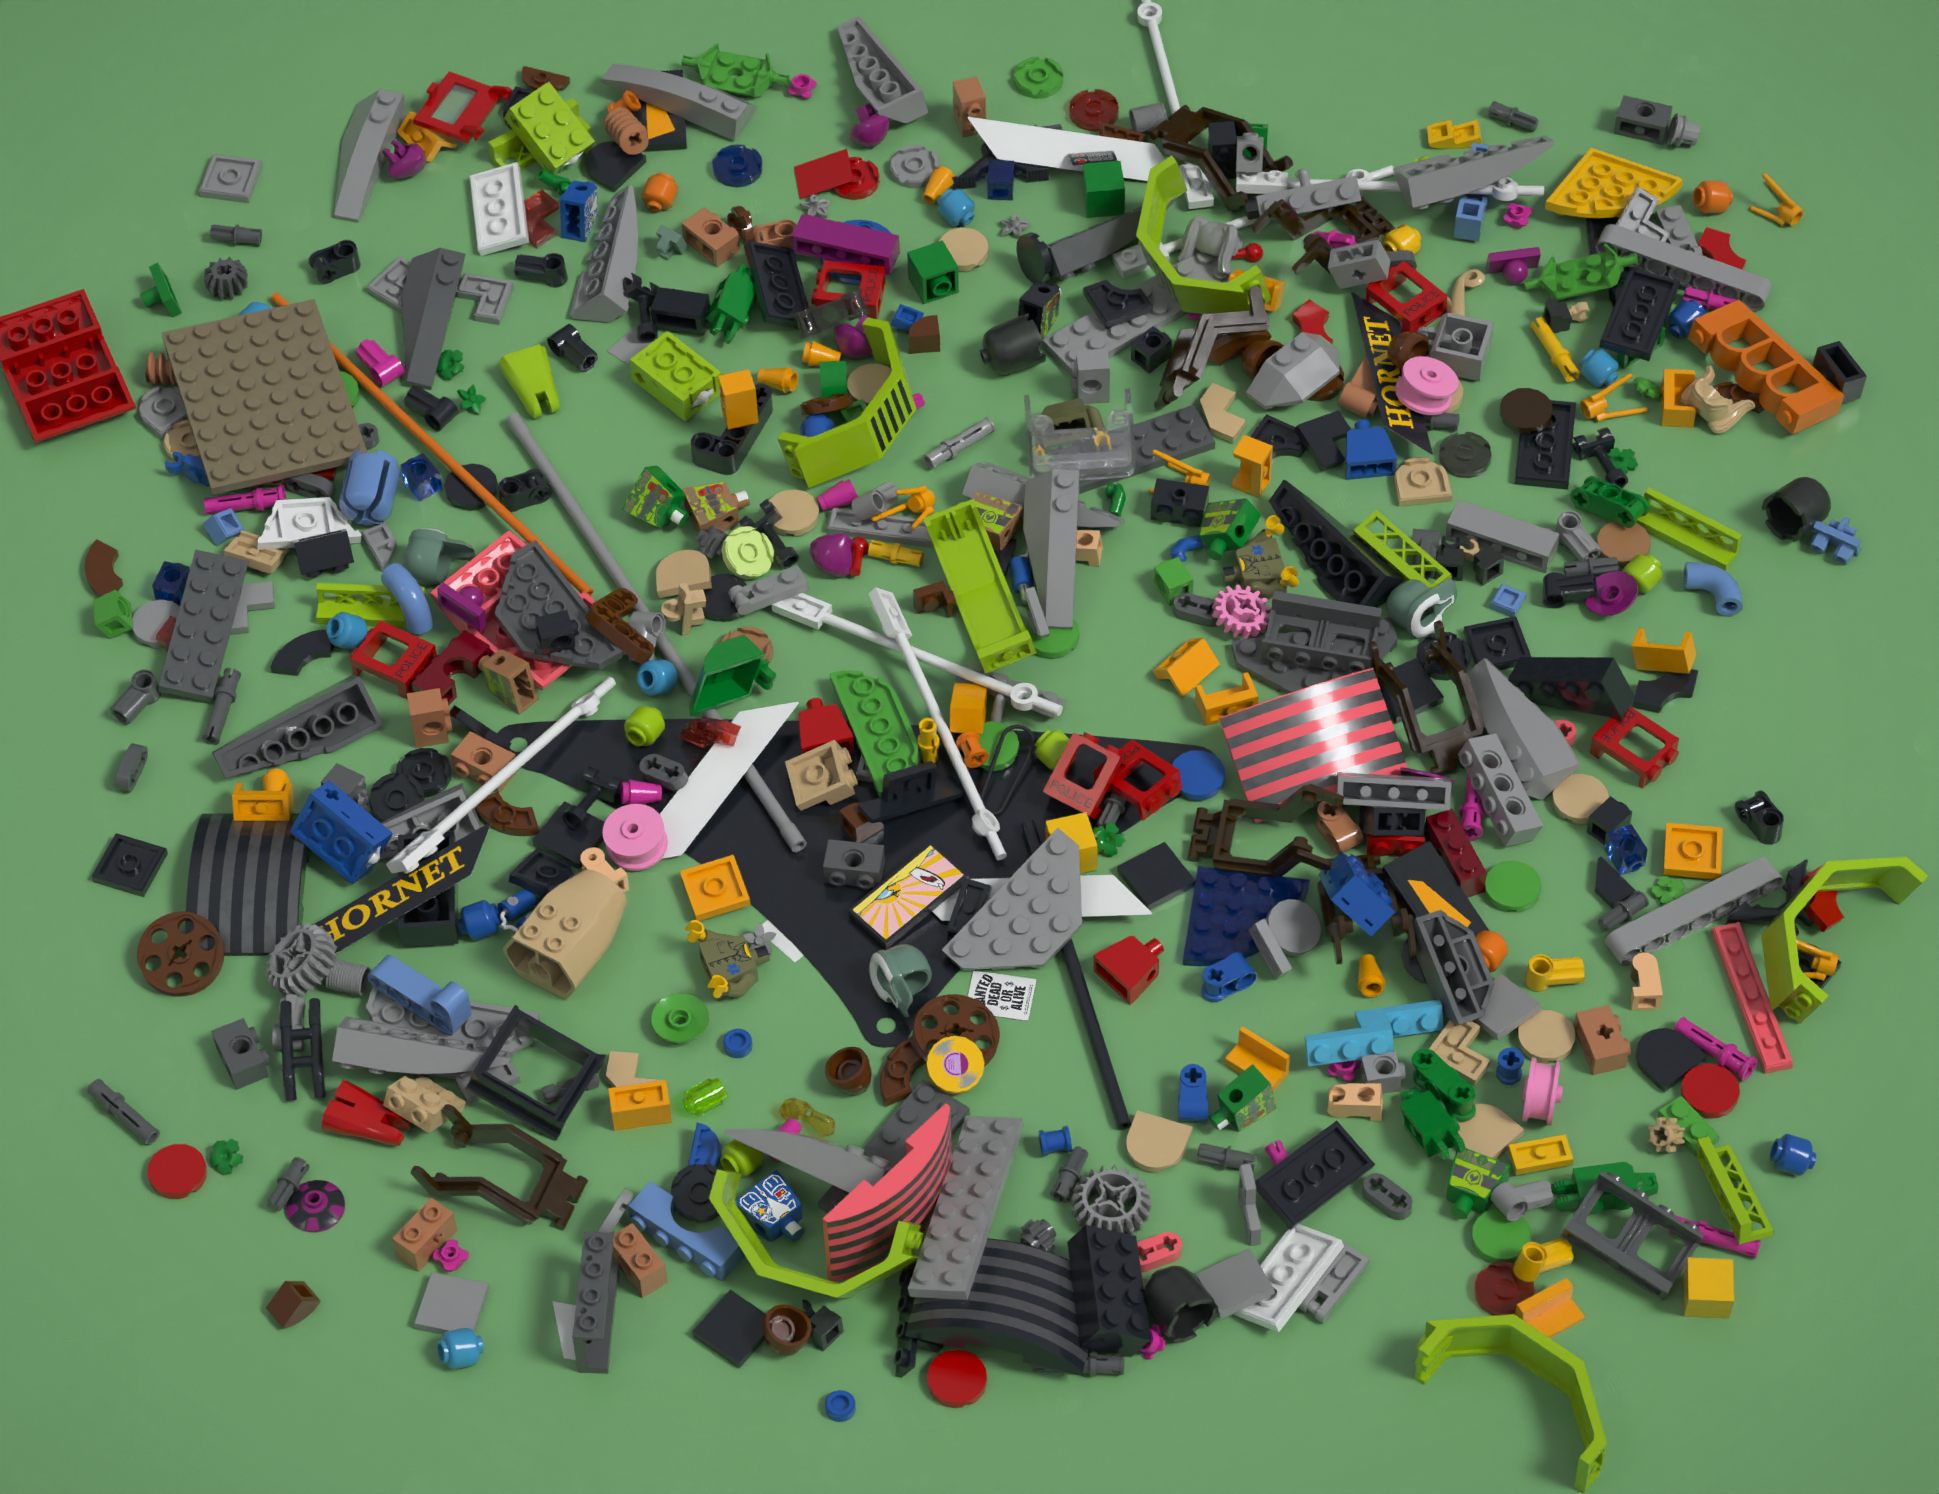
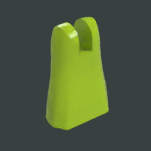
M537 344L502 356V359L498 362V367L531 417H542L539 402L545 400L551 414L559 411V396L544 346Z

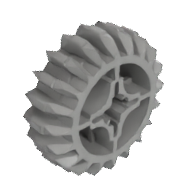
M306 923L304 926L298 925L294 931L289 929L288 934L285 937H281L278 945H273L275 949L268 955L270 960L265 964L267 967L265 975L268 977V982L280 994L285 996L287 994H296L297 996L304 997L307 991L313 992L317 984L321 985L322 979L329 976L327 973L329 969L334 967L332 961L337 957L335 954L337 946L334 944V939L323 928L315 924L310 925Z
M1115 1164L1111 1170L1107 1171L1102 1165L1099 1173L1091 1169L1089 1177L1082 1176L1080 1184H1076L1072 1196V1213L1074 1217H1077L1078 1226L1090 1225L1134 1235V1229L1141 1231L1143 1222H1147L1151 1210V1194L1149 1189H1146L1145 1181H1138L1139 1176L1137 1172L1128 1175L1127 1167L1122 1171H1117ZM1097 1193L1099 1198L1095 1200L1094 1204L1089 1206V1200ZM1134 1201L1135 1205L1128 1213H1125L1124 1209L1128 1207V1203Z

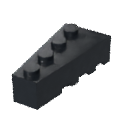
M1520 657L1508 678V681L1519 688L1533 703L1623 720L1635 697L1614 657Z

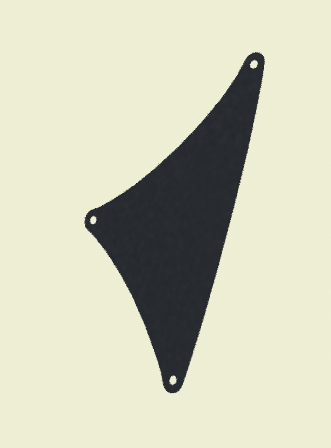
M664 719L665 729L654 744L650 746H636L626 737L624 729L626 720H576L521 768L544 774L580 790V777L588 767L599 770L596 776L599 777V781L609 784V781L614 776L624 780V782H628L630 779L651 783L644 778L639 768V764L645 756L658 754L683 765L689 777L719 738L706 719ZM723 719L728 727L733 719ZM557 721L512 724L502 728L497 734L509 742L516 737H522L526 739L528 747ZM785 721L752 764L790 821L795 824L807 842L805 848L799 852L791 850L781 835L780 829L745 777L742 776L684 853L700 864L734 854L751 905L780 930L821 973L856 1020L864 1038L870 1044L883 1048L897 1046L905 1041L912 1032L919 1010L928 1001L936 998L960 970L956 964L942 953V949L955 935L946 931L949 921H942L931 912L889 947L892 948L900 944L913 945L927 958L931 968L932 978L929 984L920 992L912 995L913 1002L907 1010L908 1018L903 1016L894 1003H887L879 997L871 982L869 965L874 953L887 949L848 915V909L874 888L863 889L857 886H835L824 883L823 873L828 839L854 842L840 826L839 810L853 803H863L877 799L879 795L873 782L857 780L858 785L853 786L854 795L832 805L824 800L801 811L796 806L785 761L802 754L799 721ZM911 725L918 745L919 725ZM1013 730L1017 734L1019 741V752L1015 757V761L1003 770L992 772L983 798L985 809L989 811H997L1002 806L1031 747V737L1026 731ZM937 731L936 734L939 736L938 760L934 763L937 766L936 781L952 776L962 785ZM1032 731L1036 742L1045 732ZM951 732L955 743L957 738L963 733ZM1064 733L1069 739L1071 738L1072 734ZM853 736L854 753L850 754L852 763L847 765L848 769H851L856 776L861 752ZM1094 736L1099 739L1097 743L1099 746L1106 748L1109 744L1119 750L1128 742L1134 740L1171 765L1181 754L1192 750H1203L1214 754L1211 750L1197 745ZM1082 745L1075 755V761L1066 772V778L1089 790L1095 784L1093 771L1103 764L1107 757L1086 745ZM510 747L508 749V751L514 753L516 756L522 752H515L511 750ZM918 747V752H919V761H918V764H922V763H923V760H922V761L920 760V751H921V749H920L919 747ZM1035 747L1002 813L994 815L1000 825L997 835L1007 854L1004 859L997 860L987 838L978 835L974 831L972 816L975 814V811L967 794L952 801L881 821L884 828L860 843L884 845L885 864L881 882L929 842H932L969 875V879L1010 878L1031 856L1021 827L1024 821H1035L1041 843L1043 844L1044 840H1046L1045 821L1082 812L1043 792L1053 770H1050L1036 757L1035 752L1037 748ZM958 749L964 761V753L962 750ZM1143 762L1141 766L1124 780L1138 790L1145 792L1165 775ZM967 767L980 796L988 771H984V768ZM662 787L661 801L643 805L655 809L660 814L678 790L672 791ZM1110 790L1107 794L1104 795L1098 807L1102 810V812L1105 808L1104 801L1105 799L1110 798L1113 792L1112 790ZM1180 793V795L1178 794L1177 796L1171 798L1163 806L1179 798L1180 796H1182V794ZM621 795L616 797L614 803L599 797L597 798L614 809L628 805L621 803ZM1126 801L1124 805L1125 811L1119 815L1115 823L1116 827L1119 828L1116 834L1123 833L1141 821L1138 807L1129 801ZM1088 816L1093 831L1095 827H1099L1097 825L1098 820ZM882 1018H891L895 1021L896 1027L891 1033H881L877 1029V1022Z

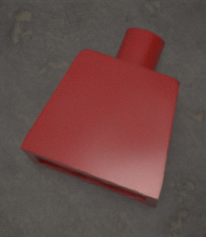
M820 698L808 700L806 703L807 710L799 713L801 753L804 754L833 740L841 748L845 747L849 754L854 753L853 734L838 706L834 704L823 706Z
M1128 936L1094 955L1093 971L1131 1005L1157 978L1159 974V959L1157 956L1164 952V948L1156 938L1143 945L1135 936Z

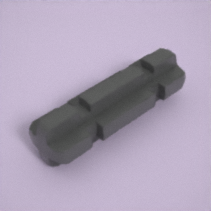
M597 1074L594 1075L589 1083L588 1090L599 1086ZM576 1076L557 1082L558 1085L556 1086L554 1084L544 1086L542 1093L545 1101L550 1103L558 1100L557 1097L560 1096L563 1099Z

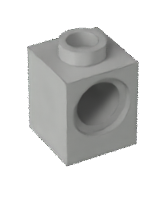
M1243 133V136H1238L1236 172L1262 173L1264 137H1258L1257 133ZM1249 146L1254 147L1257 150V154L1254 157H1247L1243 153V149Z
M1396 1052L1361 1057L1360 1073L1363 1083H1381L1382 1094L1400 1091L1401 1080H1404L1406 1075L1403 1062H1398Z

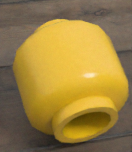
M1402 224L1385 234L1382 246L1386 252L1409 250L1416 255L1421 248V235L1415 228Z

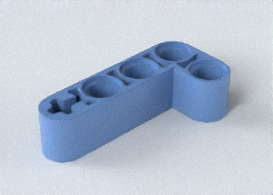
M391 955L385 956L367 976L369 982L378 991L449 1036H452L472 1014L469 996L459 984L450 981L442 988Z

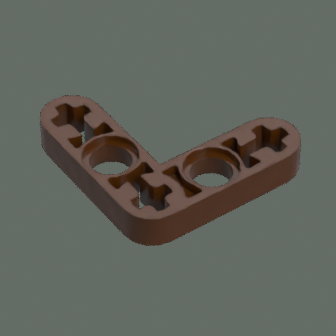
M618 588L594 602L586 613L585 618L590 625L633 660L639 663L647 662L655 652L653 644L622 619L632 612L638 599L630 590Z

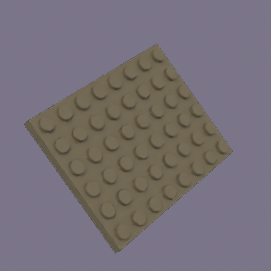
M315 299L162 332V340L212 495L347 465L350 456L354 452L362 449L361 453H368Z

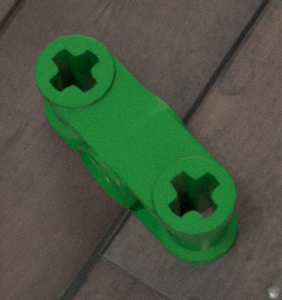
M1595 476L1586 478L1584 484L1581 487L1575 488L1570 494L1571 500L1577 508L1618 523L1625 528H1632L1640 516H1645L1650 511V505L1642 495L1627 491Z
M1420 1049L1416 1051L1412 1056V1064L1415 1067L1413 1081L1424 1091L1430 1090L1436 1099L1440 1098L1447 1112L1450 1115H1454L1457 1121L1471 1120L1476 1114V1106L1473 1103L1475 1089L1433 1050Z

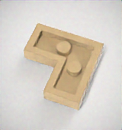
M1450 1020L1429 1049L1436 1052L1467 1083L1475 1087L1490 1067L1489 1059L1469 1049L1471 1043L1480 1033V1026L1472 1021L1457 1026Z

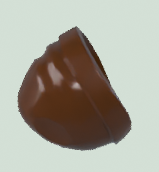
M1400 332L1391 339L1388 345L1387 356L1392 364L1402 371L1405 362L1409 359L1420 356L1427 357L1429 339L1420 333Z
M1257 340L1249 343L1244 348L1241 356L1243 371L1250 379L1254 380L1264 362L1284 346L1274 340Z
M859 1047L840 1049L827 1061L825 1076L833 1087L842 1092L856 1095L866 1092L871 1083L872 1072L869 1058Z
M781 1304L772 1307L763 1316L762 1328L765 1341L776 1354L780 1356L794 1355L809 1340L811 1322L808 1316L800 1309L792 1305Z

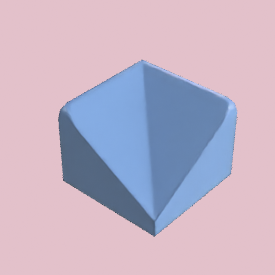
M232 508L212 515L203 523L215 545H220L239 535L242 530L245 531Z

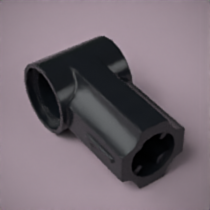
M558 253L547 254L545 257L517 255L514 269L516 277L545 280L546 284L551 287H560L567 282L568 275L562 255Z
M567 324L547 338L551 351L558 357L565 356L580 371H589L598 360L597 353L582 341L579 332L571 324Z
M419 386L411 387L404 399L405 406L424 417L426 423L436 431L442 430L459 414L458 408L452 400L447 397L439 399Z
M1552 572L1543 578V604L1548 608L1558 609L1565 606L1567 601L1598 596L1594 573L1566 577L1562 573Z

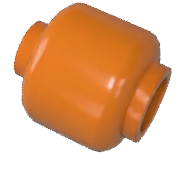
M657 173L648 177L641 198L647 204L646 207L653 212L668 210L673 206L678 193V186L670 175Z
M1702 181L1693 192V203L1704 214L1724 213L1733 201V193L1726 182Z
M1484 930L1475 937L1491 973L1497 970L1508 955V946L1499 933Z

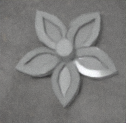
M813 194L810 197V202L800 203L801 208L808 209L807 215L815 216L817 214L821 218H827V208L830 205L829 200H819Z
M1018 214L1013 215L1011 221L1000 220V224L1005 227L1002 230V236L1013 232V235L1019 238L1022 235V231L1030 227V223L1026 220H1020Z
M758 922L754 930L755 934L746 933L742 935L747 942L752 943L750 950L765 945L768 953L772 954V949L768 942L772 941L777 933H764V927Z

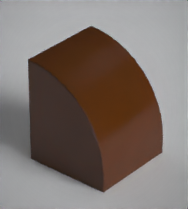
M938 315L923 317L911 326L909 330V354L940 352Z
M859 802L839 810L841 828L854 842L858 843L884 828L882 822L872 824L858 810Z
M284 1281L266 1309L282 1328H287L308 1317L321 1300L304 1281Z

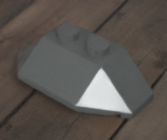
M1442 910L1415 918L1416 957L1433 999L1441 1001L1443 1013L1457 1026L1484 1017L1495 984L1474 932L1457 920L1447 916Z

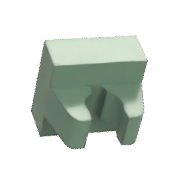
M661 224L656 232L660 239L656 246V249L660 251L659 255L668 260L676 252L683 255L688 248L683 236Z

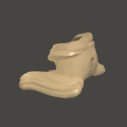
M1709 365L1705 367L1704 374L1684 390L1679 401L1680 405L1696 407V412L1708 422V427H1710L1711 431L1715 434H1721L1734 426L1746 412L1754 409L1755 404L1751 400H1741L1733 403L1732 399L1729 400L1722 397L1713 386H1710L1714 380L1715 373L1712 366Z

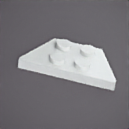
M330 497L276 500L272 508V514L265 523V529L257 540V549L295 548L293 540L342 529L347 530L350 544L361 543V533L358 530L354 531L348 524L349 519L337 509V505Z

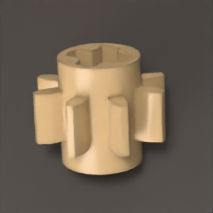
M1665 1117L1656 1118L1658 1125L1648 1126L1650 1130L1648 1142L1656 1145V1152H1663L1665 1150L1668 1153L1676 1152L1675 1145L1685 1143L1682 1139L1685 1128L1676 1124L1677 1118H1669L1668 1120Z

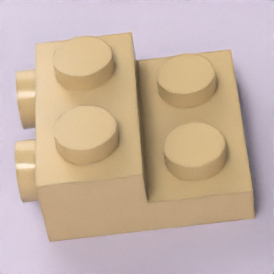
M835 740L785 761L796 806L801 811L824 800L832 805L855 794L853 786L858 785L857 778L854 772L848 769L847 765L852 763L851 756L845 747L841 748Z
M419 1074L413 1079L404 1076L388 1086L383 1106L430 1133L449 1121L442 1113L444 1105H452L461 1113L464 1111L466 1101L434 1083L431 1079Z

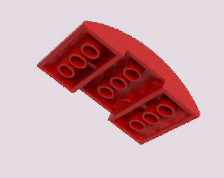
M84 289L0 317V366L21 416L35 443L136 409L119 367L116 366L103 337L100 324Z

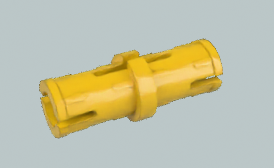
M873 539L868 549L869 557L885 559L895 565L902 563L921 568L925 554L922 550L903 547L900 543L888 544Z
M924 718L919 723L918 747L921 749L920 760H923V763L928 761L936 763L938 760L937 748L939 747V736L936 734L937 723H934L932 718Z

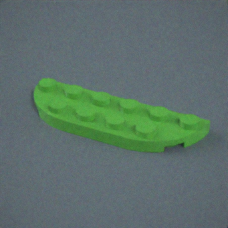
M848 670L829 673L832 686L880 798L882 797L884 774L918 765L919 752L914 732L898 695L886 681L879 677L874 679L865 676L862 671Z

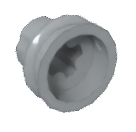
M1676 113L1668 129L1667 144H1675L1676 147H1679L1681 143L1695 146L1700 133V125L1688 122L1686 115L1681 117Z

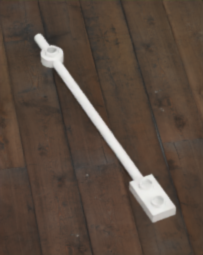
M1141 0L1142 4L1137 10V20L1141 25L1149 29L1171 114H1173L1180 108L1158 28V24L1162 21V8L1158 4L1151 2V0ZM1185 162V165H1179L1187 187V191L1184 194L1188 209L1214 206L1210 183L1200 167Z
M1390 165L1370 173L1363 169H1354L1346 177L1357 175L1358 181H1378L1394 175V167ZM1360 191V195L1365 194L1368 191ZM1247 216L1224 224H1233L1237 229L1252 225L1257 219L1248 220ZM1183 238L1166 244L1160 243V251L1168 261L1169 253L1182 249ZM1140 244L1112 254V262L1122 278L1151 269L1146 262Z
M1276 170L1262 173L1237 172L1236 193L1242 191L1244 193L1269 194L1301 187L1299 179L1288 178V173ZM1504 177L1493 184L1466 194L1492 195L1497 200L1511 201L1516 199L1517 196H1544V186L1518 185L1513 179ZM1310 179L1311 185L1332 181L1325 179ZM1358 181L1359 191L1401 192L1397 182Z
M875 587L868 593L873 603L872 608L879 616L885 635L896 639L931 718L934 719V723H937V731L975 811V814L972 816V827L978 835L987 838L996 859L1002 860L1007 854L997 835V832L1000 830L999 822L989 810L985 809L910 646L908 639L912 636V633L892 592Z
M804 593L772 604V612L819 630L823 623H826L902 654L896 639L889 638L886 635L831 614V604ZM911 646L917 660L1009 696L1012 706L1017 710L1027 711L1036 707L1056 716H1060L1063 706L1039 697L1037 688L1030 683H1019L1011 686Z
M608 677L592 692L575 700L571 705L572 709L452 813L431 831L421 833L386 864L390 872L404 871L406 874L415 870L419 866L418 861L420 859L430 856L438 849L437 845L445 839L443 834L579 716L583 715L586 718L597 712V706L600 704L599 699L616 685L615 680L612 677Z

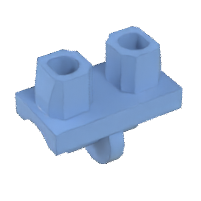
M1846 516L1841 522L1832 519L1829 526L1817 521L1813 526L1814 536L1811 542V549L1824 554L1829 544L1836 546L1837 549L1833 555L1834 559L1846 565L1853 555H1859L1861 540L1854 537L1857 530L1849 527L1851 519Z

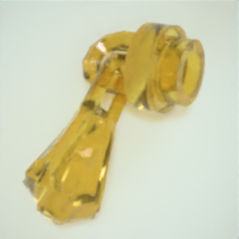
M793 1097L785 1100L780 1107V1114L784 1120L789 1118L800 1120L803 1118L814 1127L821 1137H829L835 1131V1120L828 1115L817 1112L806 1101ZM811 1112L809 1117L805 1113Z

